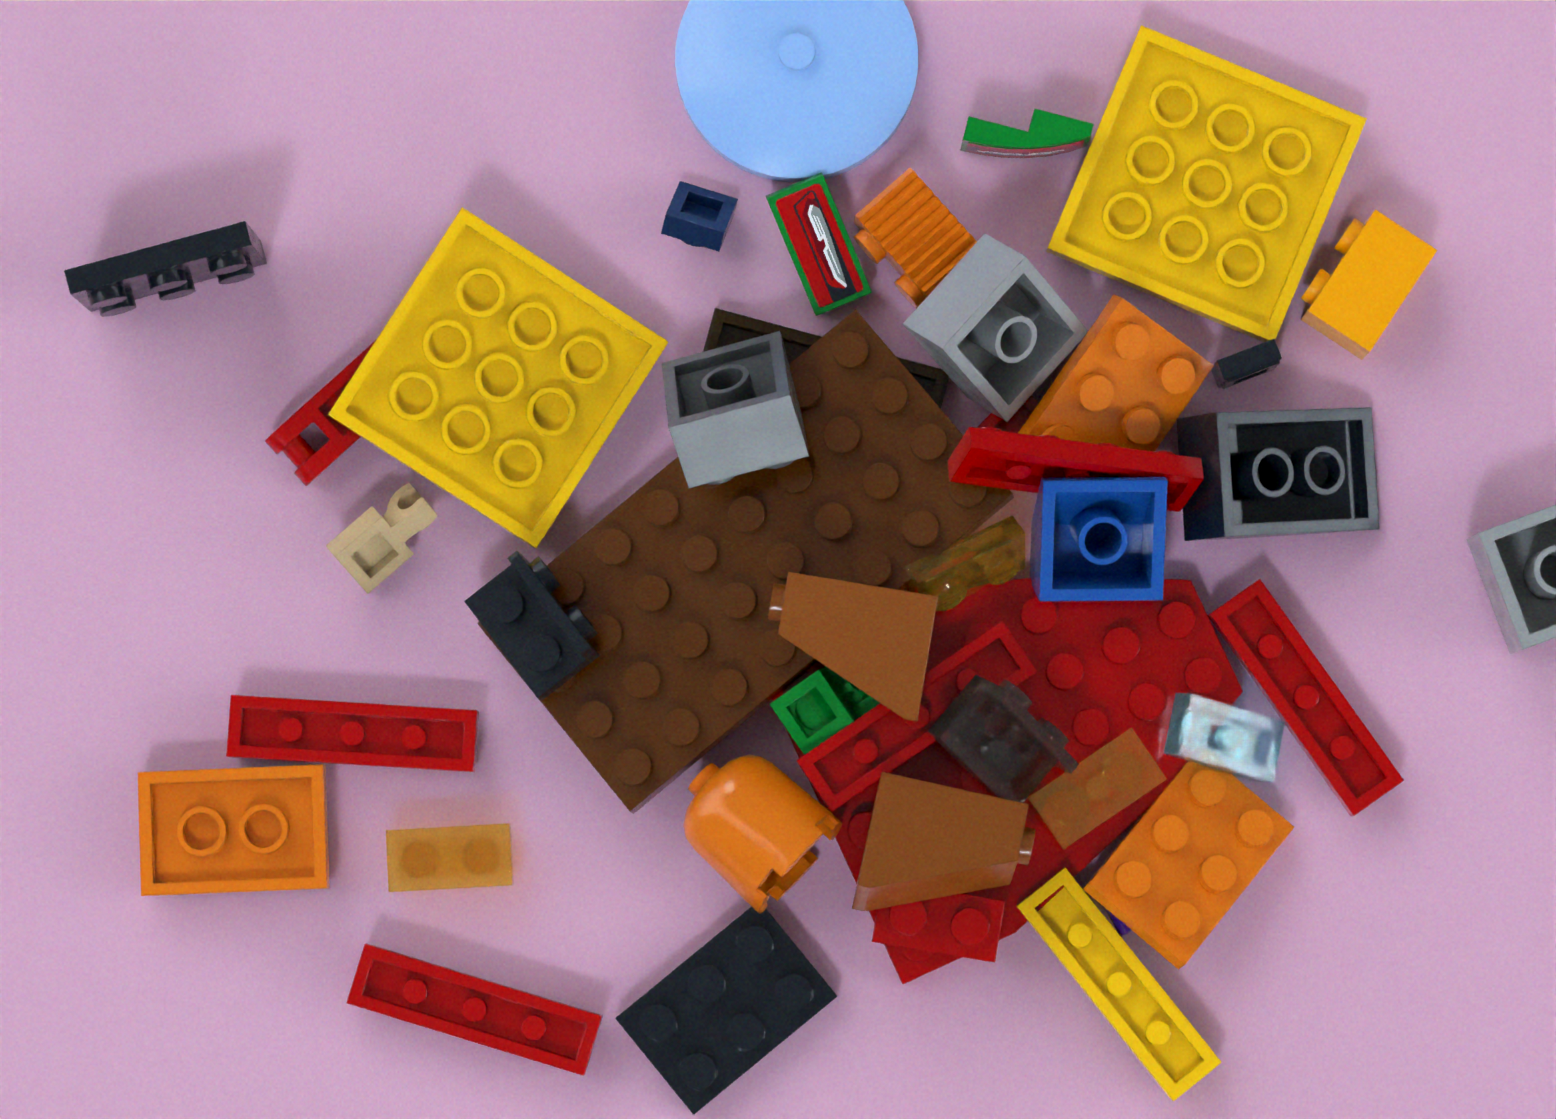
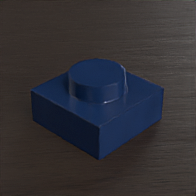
M680 181L666 212L661 234L680 239L691 246L705 247L719 252L732 222L738 199Z

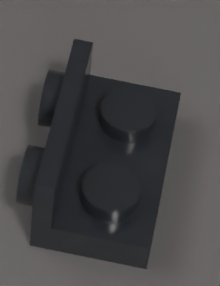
M516 551L507 558L511 563L509 567L464 602L535 696L542 701L600 656L590 642L598 633L576 605L566 611L552 592L558 589L561 584L542 559L538 556L529 563L521 553Z

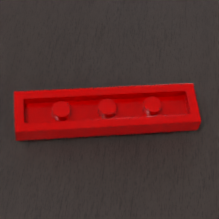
M969 427L947 461L949 482L1038 493L1041 478L1166 477L1168 480L1167 510L1180 512L1204 480L1201 458L1176 455L1173 452L1164 450L1153 452L1123 448L1112 443L1094 444L1064 440L1054 435L1035 436L1006 432L995 427Z
M1261 579L1255 581L1208 615L1351 817L1404 781Z
M1001 621L925 673L918 721L906 720L880 703L796 760V762L830 812H833L880 780L882 772H892L1036 674L1037 670L1007 626Z
M231 695L226 757L475 773L479 711Z
M368 943L364 944L346 1002L350 1005L582 1076L586 1073L603 1015Z

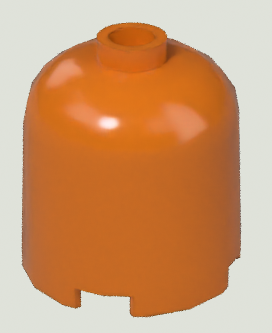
M755 755L737 757L730 760L722 768L717 767L713 762L708 764L688 787V790L695 797L687 807L683 823L686 839L694 850L759 914L763 913L768 906L767 900L770 895L776 901H779L815 864L818 858L810 849L824 834L829 840H833L842 826L838 818L778 767L765 758Z

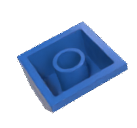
M1041 478L1031 521L1030 578L1032 577V587L1039 601L1163 600L1167 478Z

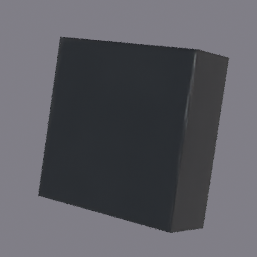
M1275 339L1217 360L1211 371L1218 388L1222 387V389L1274 370L1279 365L1282 357Z

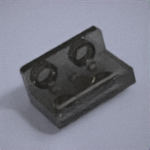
M975 675L928 730L991 796L1023 803L1054 766L1072 774L1079 765L1064 749L1069 743V739L1046 719L1040 718L1037 721L1027 711L1032 705L1029 697L1005 679L999 685H996Z

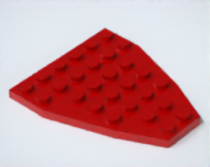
M1032 577L909 591L938 596L926 672L1001 621L1007 626L1037 670L1036 674L890 772V774L1029 804L1025 827L1034 828L1036 832L1028 866L1017 863L1010 885L962 893L1005 901L999 940L1016 933L1028 921L1017 908V905L1063 868H1066L1074 878L1153 804L1242 694L1243 690L1191 580L1164 579L1163 600L1039 601L1032 587ZM817 661L777 694L772 701L825 666ZM785 728L798 758H801L804 754ZM879 780L831 812L842 823L835 839L856 885ZM811 784L812 789L818 799V802L821 805H823L827 810H829L824 801L821 799V797L815 790V788L813 787V785ZM1061 886L1058 890H1056L1053 894H1051L1047 899H1045L1042 903H1040L1037 907H1035V910L1038 912V911H1039L1046 903H1048L1064 886ZM877 909L869 910L874 923ZM884 944L902 984L962 958Z

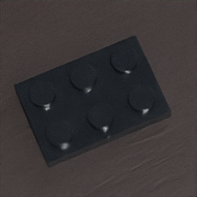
M243 221L64 270L70 294L90 312L99 310L100 316L107 317L131 311L136 308V299L158 294L159 299L163 301L190 295L196 291L195 283L218 278L219 284H231L246 280L255 275L253 267L267 264L261 240L247 222Z
M751 906L615 1019L694 1115L833 1001L837 995L769 911L765 909L763 913L759 914Z

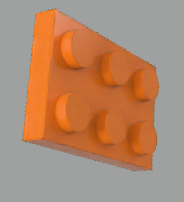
M1114 294L1018 433L1035 436L1054 435L1064 440L1094 444L1112 443L1118 447L1154 452L1214 365L1124 298Z
M1199 747L1094 874L1083 890L1179 970L1204 942L1290 834L1294 826Z
M326 765L137 772L141 896L330 889Z

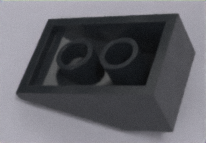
M1371 407L1216 412L1177 418L1179 455L1201 458L1204 480L1183 507L1185 541L1380 529Z

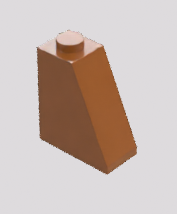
M788 572L786 585L774 583L768 620L780 622L778 635L902 718L918 721L938 596Z
M882 772L875 796L852 909L869 911L1010 885L1017 863L1028 866L1036 829L1025 827L1029 804Z

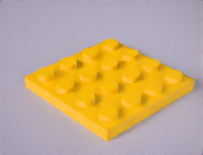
M1141 25L1046 252L1259 341L1266 342L1276 339L1367 118Z
M462 207L328 413V416L533 548H537L667 346L668 341Z

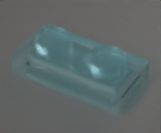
M1176 693L1163 754L1257 782H1273L1285 722L1192 693Z

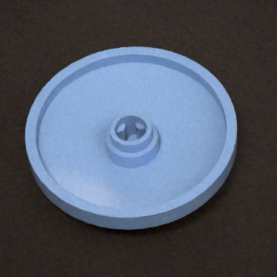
M690 0L682 17L676 41L675 67L677 84L681 100L694 127L707 144L728 162L746 172L770 180L800 182L821 172L824 178L827 179L848 172L875 155L897 131L908 111L915 90L918 72L917 37L913 21L903 0Z

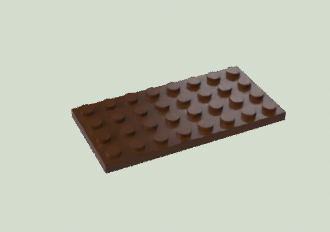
M856 309L789 364L804 421L809 452L808 457L794 460L791 464L782 468H763L737 475L722 484H704L693 488L688 487L679 458L677 457L547 565L561 584L558 589L552 592L566 611L576 605L598 634L590 642L600 656L544 700H540V702L633 814L817 662L816 659L778 635L780 622L768 620L774 583L786 585L788 572L903 591L1014 498L1013 493L1008 489L949 482L947 461L962 439V433ZM478 622L477 624L480 626V628L484 631V633L489 637V639L493 642L497 649L510 663V661L507 659V657L504 655V653L501 651V649L498 647V645L495 643L492 637L488 634V632L485 630L482 624Z

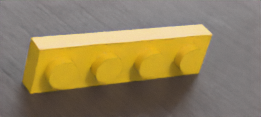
M1063 868L1017 905V908L1025 916L1029 924L1172 1101L1179 1098L1222 1063L1066 868ZM1061 886H1064V887H1063L1048 903H1046L1038 912L1035 910V907H1037L1040 903H1042L1045 899H1047L1051 894H1053V893H1054L1056 890H1058Z

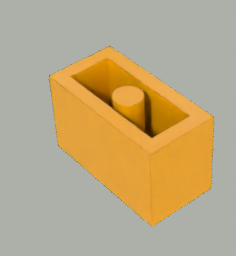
M1376 209L1365 223L1356 218L1352 220L1334 249L1343 254L1342 258L1331 274L1321 268L1300 298L1310 305L1301 320L1361 360L1372 350L1437 252L1435 248Z

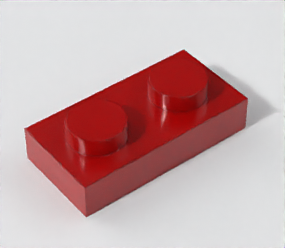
M956 894L880 908L876 911L872 942L995 963L1005 901L968 894Z

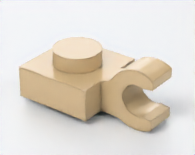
M408 483L392 495L388 502L387 511L383 516L371 506L330 541L326 547L365 592L369 594L414 555L405 542L417 532L427 528L436 519L437 514L414 487Z

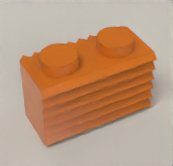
M908 168L859 211L854 218V224L860 230L853 236L857 244L876 264L885 258L901 275L894 284L916 309L977 242L911 168Z

